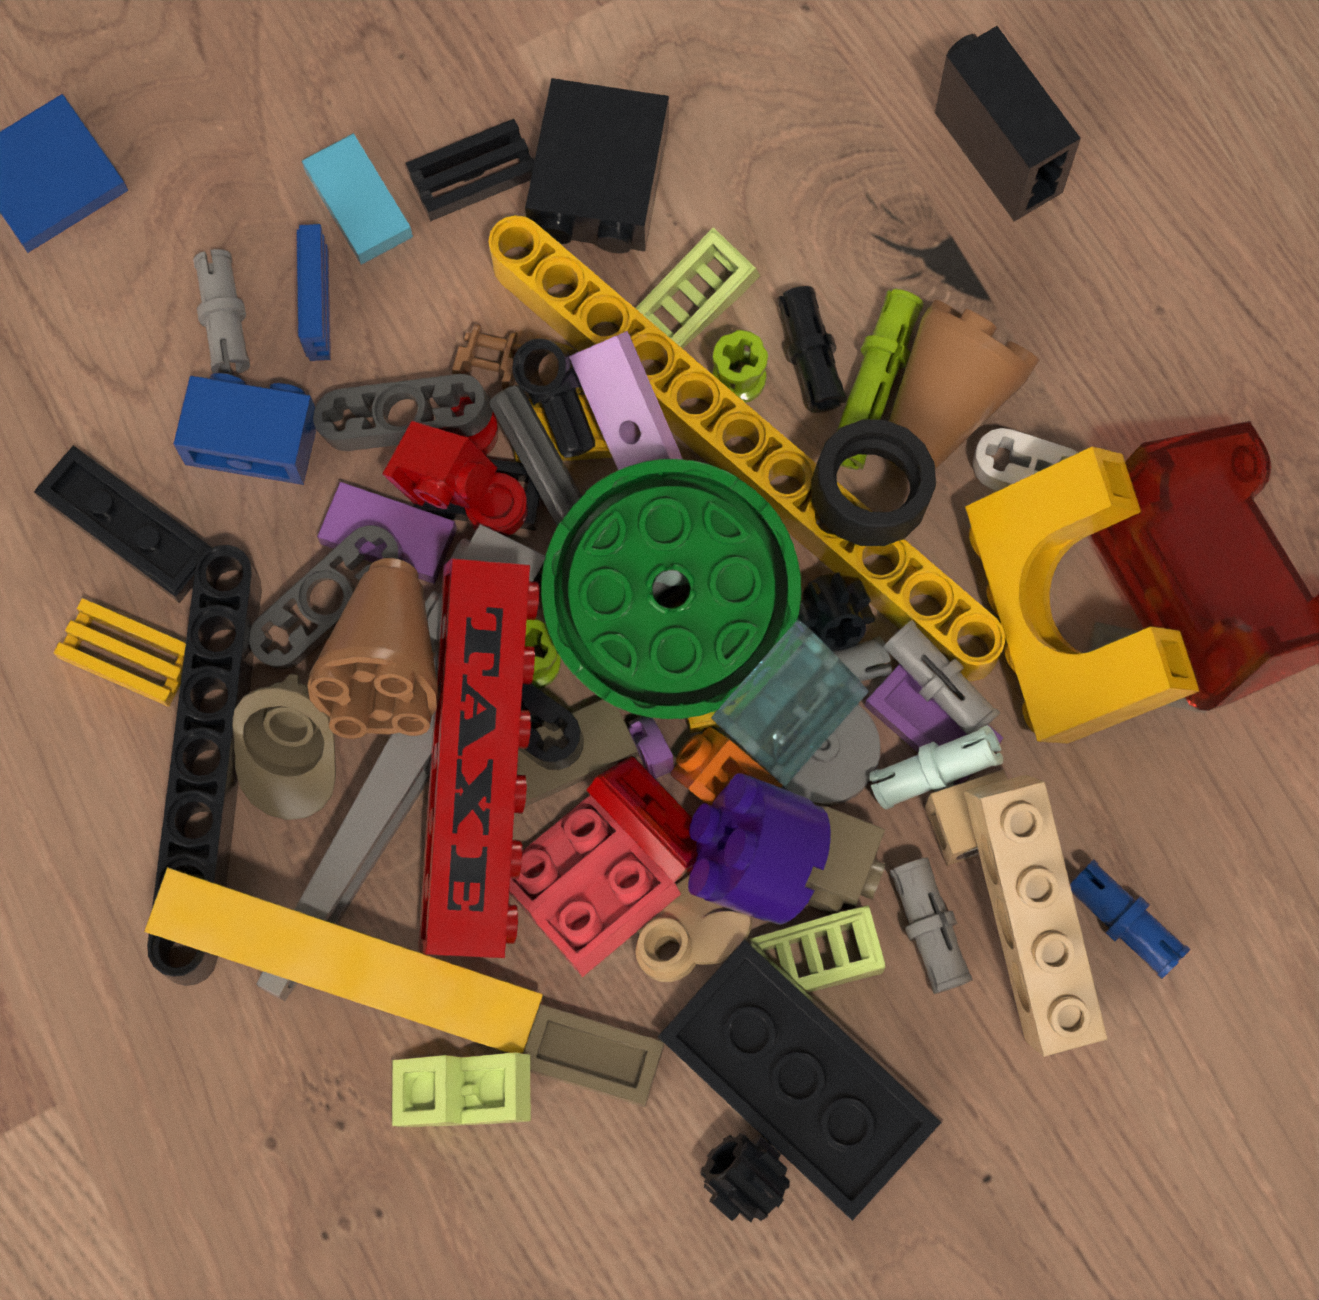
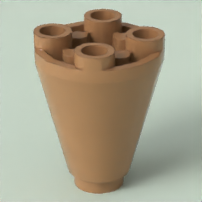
M936 299L922 317L889 419L892 423L908 428L925 443L935 463V470L1026 383L1039 361L1037 356L1014 342L1008 341L1004 346L992 336L997 327L983 316L969 309H965L961 314L951 306Z
M384 558L370 565L368 571L363 574L309 673L307 683L309 699L319 712H324L328 715L330 719L329 729L340 737L357 739L363 737L366 733L422 735L429 730L431 717L437 709L439 699L423 588L418 580L417 570L403 560Z

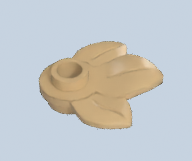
M689 875L676 885L681 895L638 930L640 935L635 949L637 962L646 975L656 981H677L688 975L696 964H718L727 960L749 936L752 927L751 918L739 912L725 911L726 907L691 895L688 890ZM670 943L679 944V951L670 960L660 959L661 950Z

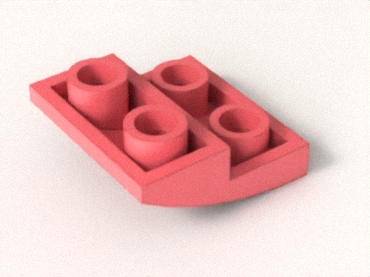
M591 795L522 851L520 876L518 879L510 878L509 887L511 896L582 977L681 895L675 882L664 873Z

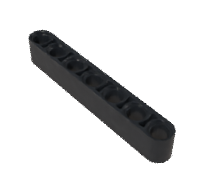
M218 545L207 550L199 558L195 569L152 908L167 867L189 875L200 874L207 881L225 887L227 885L239 785L235 770L233 715L234 709L241 699L250 693L254 654L249 643L250 630L253 623L259 617L262 594L261 581L247 555L238 547L231 545ZM234 570L243 572L242 580L237 587L230 591L215 590L216 582L222 574ZM221 630L236 632L234 642L229 648L220 652L208 650L209 640L215 633ZM220 689L228 691V699L222 709L208 714L200 712L201 701L207 693ZM210 750L220 752L221 759L219 765L213 772L202 776L193 774L192 766L199 754ZM198 812L213 814V823L206 835L196 839L185 837L184 829L191 816ZM149 933L147 943L148 958L155 969L174 983L184 986L197 985L206 980L214 971L218 956L198 949L195 958L188 965L179 968L171 967L169 952L175 942Z

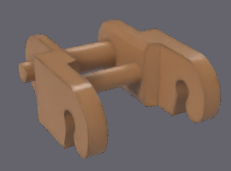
M475 324L472 333L466 332L464 341L469 342L468 346L458 347L452 375L465 374V372H471L473 367L500 373L502 390L514 386L513 357L522 346L517 344V333L512 332L508 340L482 334L481 325ZM478 347L504 352L501 364L475 358Z

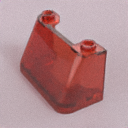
M1251 421L1141 443L1125 461L1141 512L1091 534V537L1143 628L1157 627L1180 631L1199 688V692L1184 697L1188 703L1198 710H1214L1234 703L1319 664V594L1313 598L1254 501V498L1264 489L1269 481L1271 460L1265 444Z

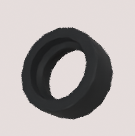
M862 419L841 427L825 442L811 479L812 503L822 523L839 538L859 546H886L905 539L921 523L936 487L935 463L925 443L908 428L887 420ZM858 454L877 455L892 461L905 473L909 481L910 493L906 502L900 508L890 512H870L853 505L841 494L837 486L836 474L840 464L847 458Z

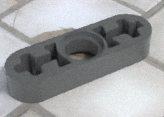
M454 374L336 389L325 394L319 400L314 410L313 421L316 430L333 448L340 451H354L396 446L399 444L410 423L399 427L389 424L388 415L391 408L401 400L411 399L417 402V414L412 421L464 437L473 436L481 432L488 425L493 410L490 407L491 398L478 380L466 374ZM468 395L474 404L466 405L464 415L457 417L451 408L459 405L460 396ZM430 398H433L440 408H432L429 401ZM350 409L356 418L347 420L345 430L339 431L333 422L342 420L344 410ZM373 417L376 427L374 428L366 418Z
M363 526L353 531L256 619L251 627L249 639L253 654L261 662L279 669L292 668L300 664L330 637L355 591V586L351 580L335 570V568L344 562L348 569L354 570L365 558L360 548L368 541L376 547L385 541L387 547L381 553L383 559L394 558L403 560V550L399 541L391 533L379 526ZM370 564L358 572L355 577L361 580L363 574L368 571ZM325 580L338 582L344 595L342 605L332 614H317L310 603V595L313 588ZM297 603L300 612L308 620L318 624L317 629L310 633L309 629L301 624L288 638L293 646L290 652L284 653L275 649L269 653L267 647L271 645L273 640L268 631L273 626L283 630L290 628L299 619L289 612Z

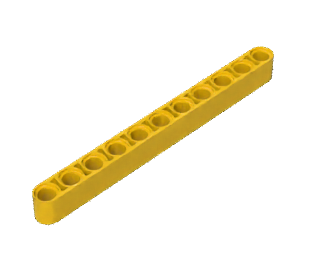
M514 215L505 217L495 224L490 231L488 241L495 277L506 289L579 352L628 331L641 362L649 359L657 360L665 366L658 374L647 375L671 432L709 465L735 475L758 492L777 512L788 533L834 573L840 572L841 577L848 585L860 579L871 599L870 604L897 628L901 629L913 620L917 624L916 627L950 662L955 658L964 667L960 673L968 681L983 679L993 671L1004 649L1006 637L1003 626L994 615L905 539L886 546H859L839 538L836 534H829L821 530L816 523L820 517L812 503L811 479L816 463L534 221L527 217ZM515 247H525L531 250L528 256L518 260L509 259L504 256L508 250ZM559 284L570 285L576 289L574 293L563 298L553 297L547 293L549 289ZM601 322H613L620 327L619 331L610 336H599L591 331L595 325ZM700 398L706 401L710 408L704 413L695 415L683 411L680 405L687 399ZM740 436L753 441L756 447L749 453L737 454L728 450L725 443L731 438ZM779 476H792L799 481L802 488L795 493L784 494L776 491L770 482ZM837 482L841 494L853 505L872 512ZM871 555H883L891 560L895 570L885 575L874 574L864 566L863 560ZM917 595H930L939 602L942 611L932 616L921 615L913 609L910 599ZM966 635L978 636L987 644L989 653L978 658L970 657L959 648L957 640Z

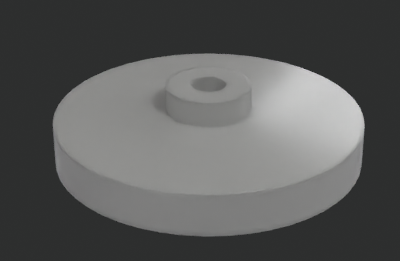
M827 692L819 694L810 693L791 701L775 717L767 737V763L772 776L783 785L781 788L804 796L818 806L838 805L856 797L870 783V772L877 769L880 758L879 734L869 714L853 700L839 694L831 696Z

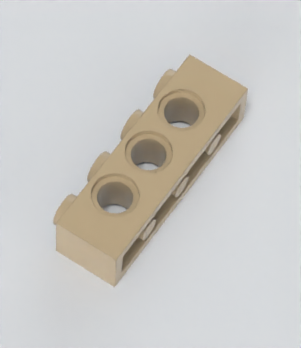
M1022 775L965 790L964 794L1025 1042L1045 1057L1107 1040L1045 781L1029 775Z

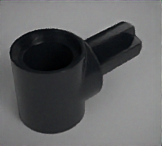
M533 339L524 343L514 356L512 365L514 378L517 384L524 391L528 392L533 408L544 407L561 455L565 458H571L587 453L595 447V439L578 396L584 390L569 356L578 352L565 344L547 339ZM553 353L559 363L558 374L551 383L544 385L539 377V366L545 356Z

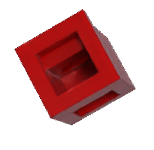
M411 421L382 475L414 504L423 506L424 502H427L435 507L447 509L449 503L475 511L479 501L486 494L497 467L469 438Z

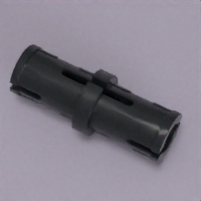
M800 286L787 290L783 293V296L777 298V303L789 335L790 346L787 348L790 362L793 365H797L801 375L808 408L814 413L838 408L841 406L840 403L847 401V396L835 365L836 362L833 354L837 349L834 337L826 332L819 311L815 289L811 286Z

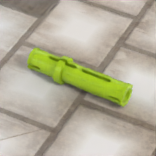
M901 289L887 291L873 334L865 337L862 344L861 353L864 358L837 431L845 425L862 419H881L898 370L906 367L910 356L907 346L914 325L924 305L922 299L917 295ZM858 454L847 458L840 466L853 470L863 469L867 455Z

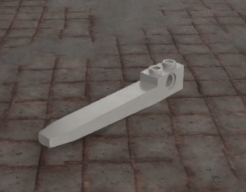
M481 524L471 541L463 538L451 556V559L530 565L529 581L538 582L539 594L541 592L542 572L546 556ZM434 591L426 600L425 607L432 652L436 653L434 665L437 676L442 593ZM434 714L431 717L429 730L422 735L391 734L294 910L338 924L430 779ZM262 971L256 985L265 992L286 1001L297 985V982Z

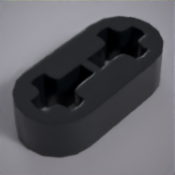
M523 684L521 710L530 711L531 729L527 749L518 750L536 764L548 770H561L570 767L579 759L584 746V737L577 719L533 684ZM539 722L555 732L561 726H564L563 733L568 742L567 746L560 749L553 745L546 752L543 751V739L533 727Z

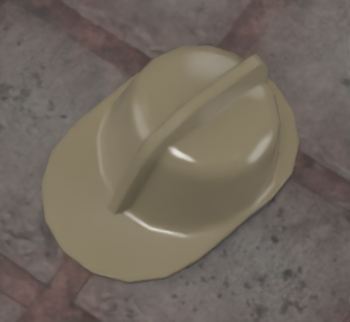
M298 674L288 675L283 682L275 683L266 688H259L245 695L234 709L232 724L235 770L240 789L251 804L264 813L285 820L307 818L322 810L333 794L336 779L334 733L329 729L330 719L324 712H319L310 701L308 686L300 683Z

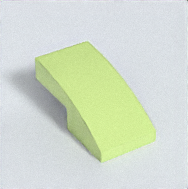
M505 1053L472 1057L442 1055L393 1060L392 1126H455L531 1121L530 1055Z

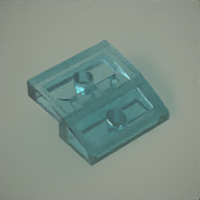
M797 620L715 712L711 719L785 787L869 691L805 624Z

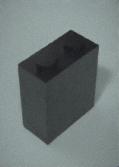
M998 26L980 36L969 34L961 38L949 49L946 55L935 114L1015 222L1063 193L1081 138Z
M551 78L525 205L526 217L538 224L560 244H568L573 240L596 244L602 250L611 253H627L630 250L645 252L669 129V96Z

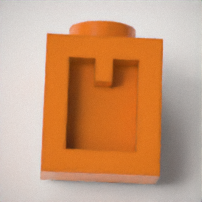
M708 727L703 734L693 736L683 745L676 758L677 765L670 773V776L687 788L702 802L709 805L713 804L719 793L738 773L754 777L780 788L783 786L729 738L712 727Z

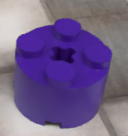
M742 773L736 774L730 783L719 793L712 805L707 803L700 805L693 815L689 834L692 840L697 841L698 856L690 873L688 890L691 895L759 920L779 925L789 922L804 909L815 891L805 887L813 867L821 870L825 868L831 840L830 821L827 812L823 807L813 804V801L804 796Z

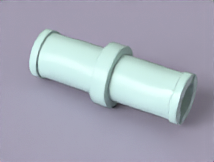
M986 725L979 728L978 731L940 746L935 742L919 747L918 755L881 770L877 769L870 772V780L875 783L871 787L878 803L887 810L894 807L895 804L928 791L934 790L937 792L952 787L954 781L991 766L1001 765L1003 763V755L1000 752L997 754L994 752L1001 751L1002 749L995 733Z

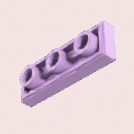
M628 331L569 356L618 470L641 462L658 459L683 460Z

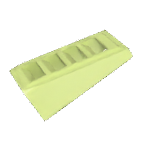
M713 227L647 295L636 309L683 349L732 305L760 277V274ZM714 258L732 273L725 282L707 266ZM696 274L701 276L716 291L709 299L689 282ZM681 290L699 308L692 317L671 298L677 291ZM661 306L683 325L675 334L653 314Z
M869 905L842 911L749 939L764 954V951L776 948L782 970L807 993L880 975L885 970V961ZM850 929L854 931L861 960L852 963L849 961L842 936V931ZM827 935L836 967L824 971L816 938ZM802 942L810 975L801 978L798 977L790 944Z

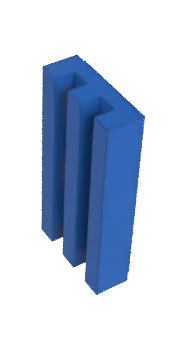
M321 224L299 225V229H297L298 337L304 353L310 361L331 360L329 249L325 242V236L322 234Z

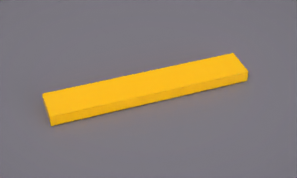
M169 867L166 869L144 932L508 1053L523 1054L543 996L539 992Z

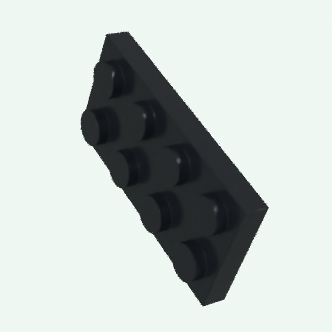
M745 939L658 1036L662 1042L852 1221L944 1120L749 939Z

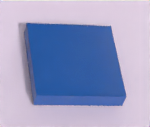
M63 94L0 131V214L27 253L128 191L119 173Z

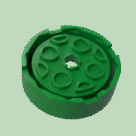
M658 459L634 464L611 473L585 491L586 493L573 505L562 522L559 523L552 536L543 565L541 581L542 606L547 629L555 649L572 674L588 689L613 706L633 714L660 719H684L715 712L735 703L758 687L771 674L788 648L795 631L801 601V575L794 544L787 528L772 506L758 492L735 475L709 464L682 459ZM667 571H678L684 574L691 587L687 601L673 609L661 606L655 600L653 594V585L657 577Z

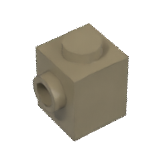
M825 806L824 810L828 814L831 829L829 854L824 870L813 867L805 887L815 890L808 905L821 911L835 914L839 913L841 908L847 910L856 908L860 895L873 900L886 863L874 859L886 829Z

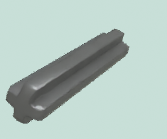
M518 385L508 387L497 393L490 400V407L558 526L582 495L524 390Z

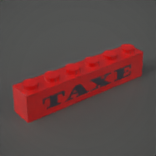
M451 559L444 564L436 676L439 699L433 721L418 951L427 955L505 958L506 944H515L518 908L517 905H510L508 902L510 878L518 879L521 873L522 842L521 840L513 839L514 813L522 814L524 812L527 791L526 776L517 774L518 749H527L531 729L530 711L521 710L522 685L532 683L535 667L534 646L525 645L527 620L536 619L539 603L538 582L529 581L530 565Z

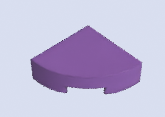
M641 716L629 721L627 728L648 773L654 779L670 773L674 769L673 755L654 719Z

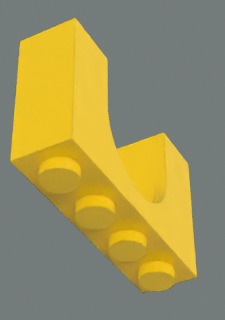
M1093 446L965 506L971 524L969 539L974 551L982 560L989 583L986 588L987 598L1003 626L1007 641L1004 646L1005 657L1010 668L1017 674L1025 700L1022 705L1024 719L1031 731L1035 733L1037 742L1069 744L1199 692L1180 631L1148 627L1096 650L1082 653L1063 638L1052 617L1050 587L1056 567L1064 554L1081 539L1141 512L1121 453Z

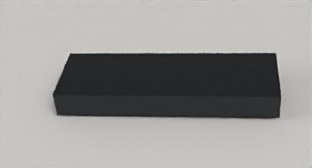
M74 445L34 491L42 502L179 603L193 588L195 569L199 558L212 548Z

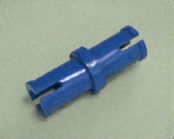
M1093 859L1070 883L1072 894L1109 928L1105 934L1114 942L1120 938L1158 973L1157 976L1163 979L1179 963L1178 961L1190 951V948L1187 945H1183L1146 910L1150 904L1143 897L1140 896L1135 900Z

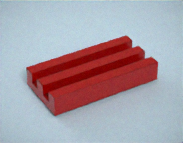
M630 756L594 779L586 791L673 882L679 880L686 872L692 871L698 856L697 841L692 840L689 834L692 817L634 757Z

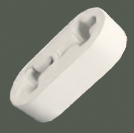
M999 428L989 431L979 441L973 457V469L975 476L983 485L999 491L1079 452L1012 429ZM999 448H1006L1011 451L1009 460L1013 463H1009L1005 471L994 469V458L989 456L995 455Z

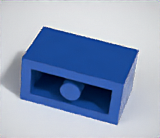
M224 373L211 374L210 379L190 376L173 445L187 466L304 485L316 434L313 421L315 405L310 395H306L302 389L289 384L273 383L268 389L246 385V382L242 379Z

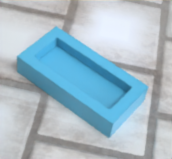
M354 133L302 160L307 176L361 265L413 237L409 223Z

